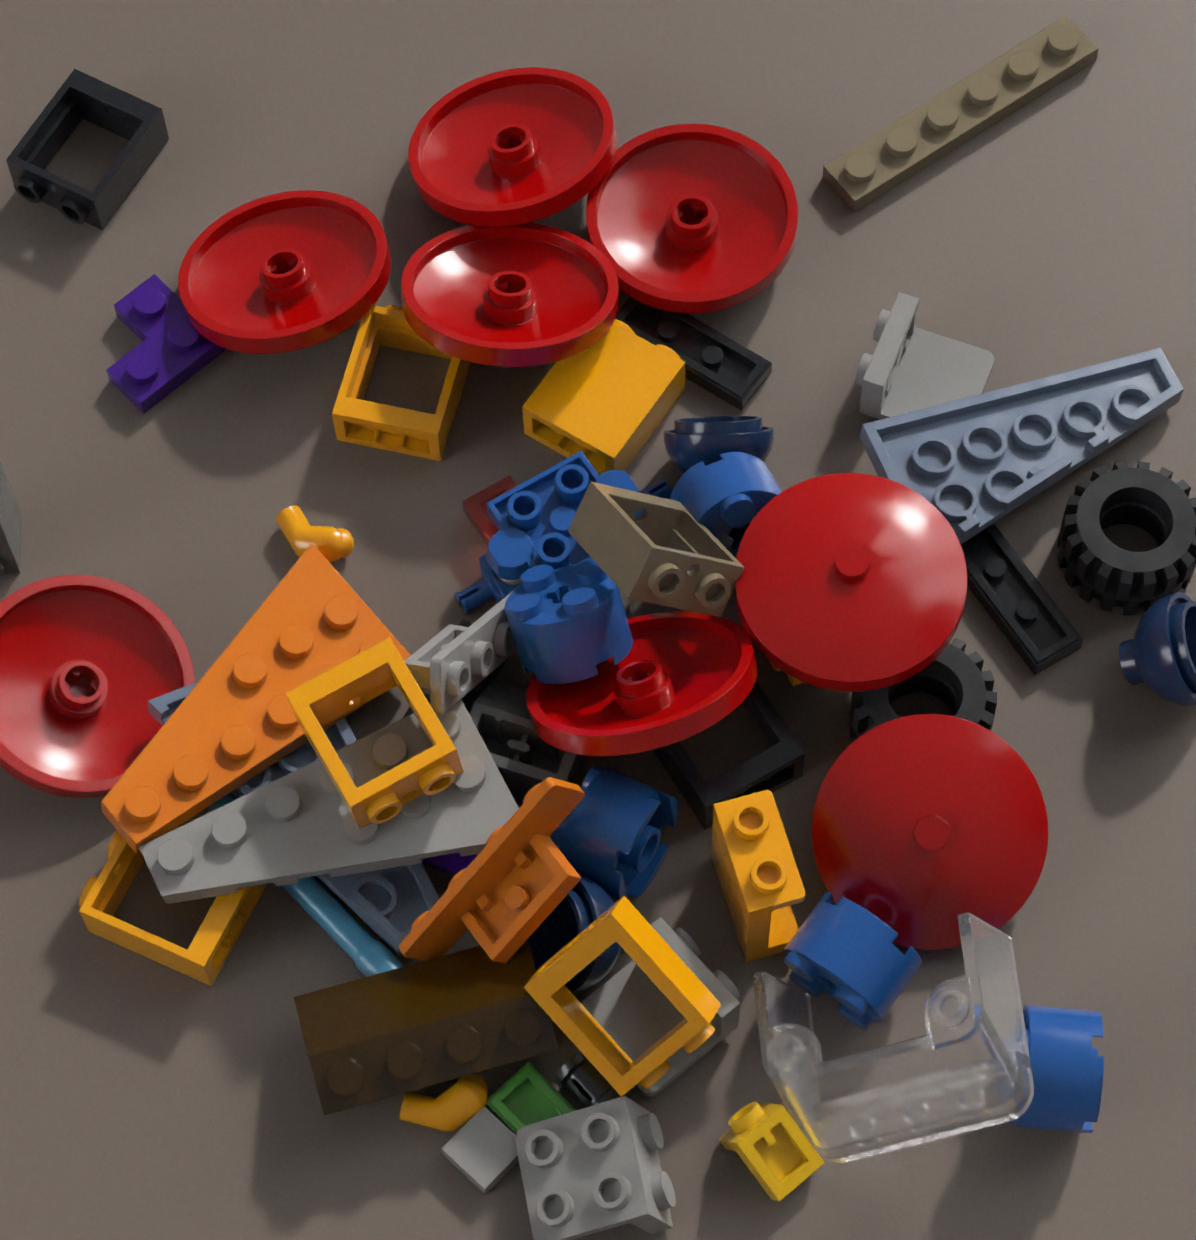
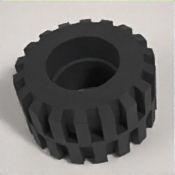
M1126 461L1114 462L1110 472L1104 466L1093 470L1090 480L1083 477L1076 485L1074 495L1069 496L1057 542V547H1060L1057 556L1059 567L1067 568L1064 578L1070 587L1081 586L1079 596L1089 603L1093 598L1101 601L1099 609L1110 613L1113 606L1123 607V615H1135L1137 608L1141 606L1147 611L1156 600L1169 594L1180 592L1181 589L1185 590L1191 581L1196 567V498H1188L1191 487L1184 480L1178 483L1171 480L1173 472L1164 467L1161 468L1159 473L1149 470V462L1138 461L1136 468H1128ZM1116 524L1134 525L1151 534L1159 547L1146 552L1127 551L1109 541L1102 530Z
M955 638L952 644H948L930 665L912 677L880 689L852 691L849 710L850 738H858L877 725L899 718L890 704L897 698L910 693H925L935 696L950 708L954 717L974 722L991 731L997 706V692H992L995 680L990 670L982 672L983 658L976 651L969 656L965 654L966 643Z

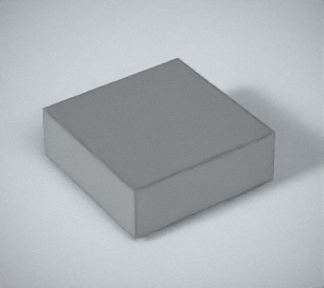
M485 1107L476 1113L442 1147L443 1156L485 1195L519 1162L515 1142L516 1135Z

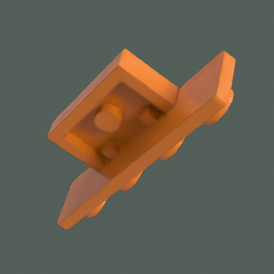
M548 777L531 788L525 795L522 806L505 825L496 829L488 837L485 848L470 865L458 872L450 880L447 891L432 908L421 914L413 922L410 933L398 945L404 957L426 961L444 956L461 935L469 929L492 961L507 963L582 879L549 837L585 797V793L579 785Z

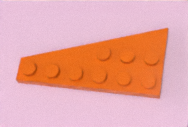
M311 543L101 801L102 813L136 854L141 852L140 846L176 829L309 741L295 718L285 693L389 637L404 661L411 655L317 547ZM361 706L322 726L323 730L325 731Z

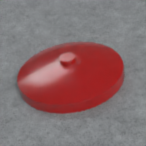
M539 67L515 68L476 78L457 87L437 101L424 114L412 134L408 148V161L418 193L428 206L437 213L451 220L474 226L504 227L520 225L560 212L588 194L602 180L613 162L617 148V131L607 99L599 89L587 80L557 69Z
M669 125L645 132L631 139L616 150L613 162L607 173L588 193L586 231L588 242L600 250L611 262L618 277L619 289L643 304L670 312H715L736 306L753 298L767 288L782 272L790 259L797 237L798 202L796 192L790 177L781 163L766 148L753 139L739 132L714 125Z
M299 190L282 192L245 203L221 216L208 226L195 239L183 258L178 276V290L189 321L210 342L241 353H286L324 342L359 321L375 305L388 283L391 272V253L380 221L361 203L349 197L326 191Z
M530 222L504 227L467 225L445 232L426 242L411 256L406 263L401 279L403 314L410 327L421 339L453 357L490 366H537L572 357L588 349L604 337L614 323L618 309V277L611 262L600 250L572 233Z
M836 473L811 478L793 485L771 499L757 513L742 537L736 559L745 569L742 575L735 580V601L740 620L750 639L758 650L776 667L788 675L816 687L852 692L875 690L902 682L922 671L943 652L954 636L962 617L967 593V566L961 544L953 528L940 511L923 496L898 482L883 477L860 473Z
M61 575L38 580L18 589L1 601L0 766L21 782L49 794L71 798L106 796L162 727L148 713V701L195 683L194 669L189 651L181 634L170 618L156 604L138 591L119 582L90 575Z
M691 611L662 612L629 618L627 620L633 638V646L629 654L615 666L612 657L596 665L598 675L566 684H545L537 681L535 674L533 675L526 691V704L532 725L538 736L547 744L565 752L588 756L634 754L682 741L721 721L733 712L751 692L757 679L758 664L749 635L740 625L727 618Z
M916 714L886 721L860 735L839 754L830 766L820 785L813 808L811 832L814 858L825 887L829 893H832L833 900L838 903L844 897L868 910L898 933L892 944L910 948V946L914 949L922 950L955 948L977 941L999 929L1022 908L1031 895L1041 875L1047 854L1048 818L1046 806L1039 785L1026 762L1005 740L994 732L974 722L950 715Z

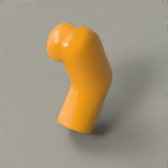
M289 506L279 512L276 517L278 526L299 558L311 543L317 547L329 562H337L340 558H346L353 551L354 539L348 530L329 526H311L299 506Z
M470 1074L460 1077L458 1082L437 1098L411 1091L406 1092L400 1110V1120L445 1132L457 1131L486 1106L488 1101V1085L481 1076Z

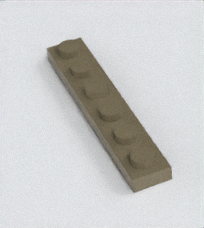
M1065 15L823 166L822 178L855 213L1095 62L1099 48Z

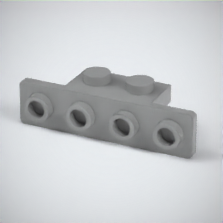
M510 594L469 627L449 624L404 661L419 687L423 688V691L430 695V705L435 713L444 714L517 651L505 613V603Z

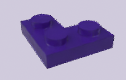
M153 274L114 304L117 317L143 342L106 371L109 381L145 414L223 353L225 348L210 342L193 327L181 299Z

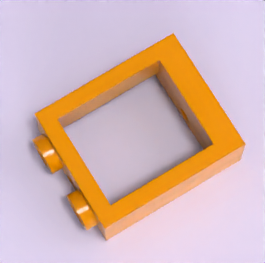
M374 305L362 317L332 411L336 439L352 444L442 461L471 362L448 355L421 339L408 324L402 307L396 305H387L385 307ZM380 346L451 360L435 414L364 400Z
M390 637L285 693L295 718L359 829L370 823L381 824L389 821L402 810L404 804L423 794L434 795L445 790L454 782L455 776L464 772L456 747ZM398 685L433 746L357 788L322 726Z
M116 830L107 849L108 860L98 877L92 876L86 882L79 898V912L88 932L212 986L266 885L239 888L237 893L216 896L189 948L185 949L113 917L145 860L142 853L136 854Z
M625 896L619 899L538 968L524 986V989L621 1097L638 1083L644 1090L656 1083L672 1066L667 1059L681 1047L690 1054L701 1046L714 1033L715 1028L710 1023L721 1006V1003ZM616 941L685 1018L634 1061L628 1057L565 986L568 981Z

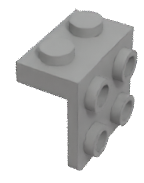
M899 292L892 310L882 309L873 333V340L878 342L874 354L864 353L857 369L854 383L862 386L859 413L881 420L982 394L993 369L994 355L988 350L917 328L916 321L920 298Z
M661 917L653 922L651 926L721 1003V1006L710 1023L715 1028V1031L701 1046L690 1054L681 1047L667 1059L672 1065L670 1069L648 1089L644 1090L639 1083L635 1085L638 1091L647 1097L657 1095L734 1031L739 1024L740 1002L738 999L740 998V993L734 983L720 970L712 973L698 958L701 952L692 937L681 927H677L673 931ZM633 960L581 1002L632 1061L637 1059L685 1019Z
M622 1096L529 1124L517 1131L515 1142L534 1240H573L628 1223L650 1234L673 1228L670 1208L675 1207L676 1198L668 1174L661 1169L658 1149L663 1148L664 1145L661 1126L653 1113H650V1111L628 1097Z

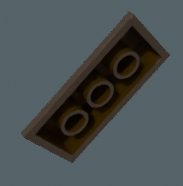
M527 940L507 963L492 961L480 945L294 997L324 1116L559 1050L551 1018L524 989V986L537 971Z

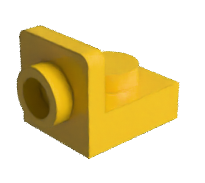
M756 1101L747 1104L729 1119L728 1124L731 1129L719 1138V1141L726 1150L737 1152L770 1199L779 1202L825 1163L784 1106L780 1104L765 1102L758 1104Z

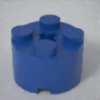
M728 452L720 454L722 458L720 461L707 466L701 461L688 469L673 488L670 500L681 502L698 523L703 524L736 558L739 544L753 518L782 490L762 460L743 452Z
M593 559L586 560L577 566L563 567L555 570L550 565H538L527 569L521 574L522 585L516 588L506 600L505 613L522 669L526 674H528L529 670L533 671L536 680L545 684L573 683L598 675L596 665L612 657L615 666L629 654L633 646V638L619 588Z
M594 765L586 774L581 787L585 797L555 829L551 840L560 846L559 850L579 875L586 876L595 881L613 899L618 901L623 896L628 899L627 894L638 898L652 882L666 856L669 845L661 842L660 839L665 824L675 829L678 818V803L673 796L611 768L605 769L599 765Z
M829 892L822 896L783 950L786 957L784 963L792 970L788 976L790 980L813 997H818L822 990L841 1003L837 1011L846 1020L862 1030H866L872 1021L881 1022L921 966L922 959L912 946H910L905 955L892 944L898 933L881 919L844 897L835 906L832 893Z
M1025 1005L1023 1009H1010L1007 1038L1008 1044L1013 1045V1065H1004L1002 1076V1101H1007L1008 1123L1016 1124L1018 1128L1092 1133L1094 1131L1091 1122H1097L1099 1116L1104 1073V1056H1098L1097 1048L1092 1047V1037L1104 1038L1103 1021L1100 1011Z

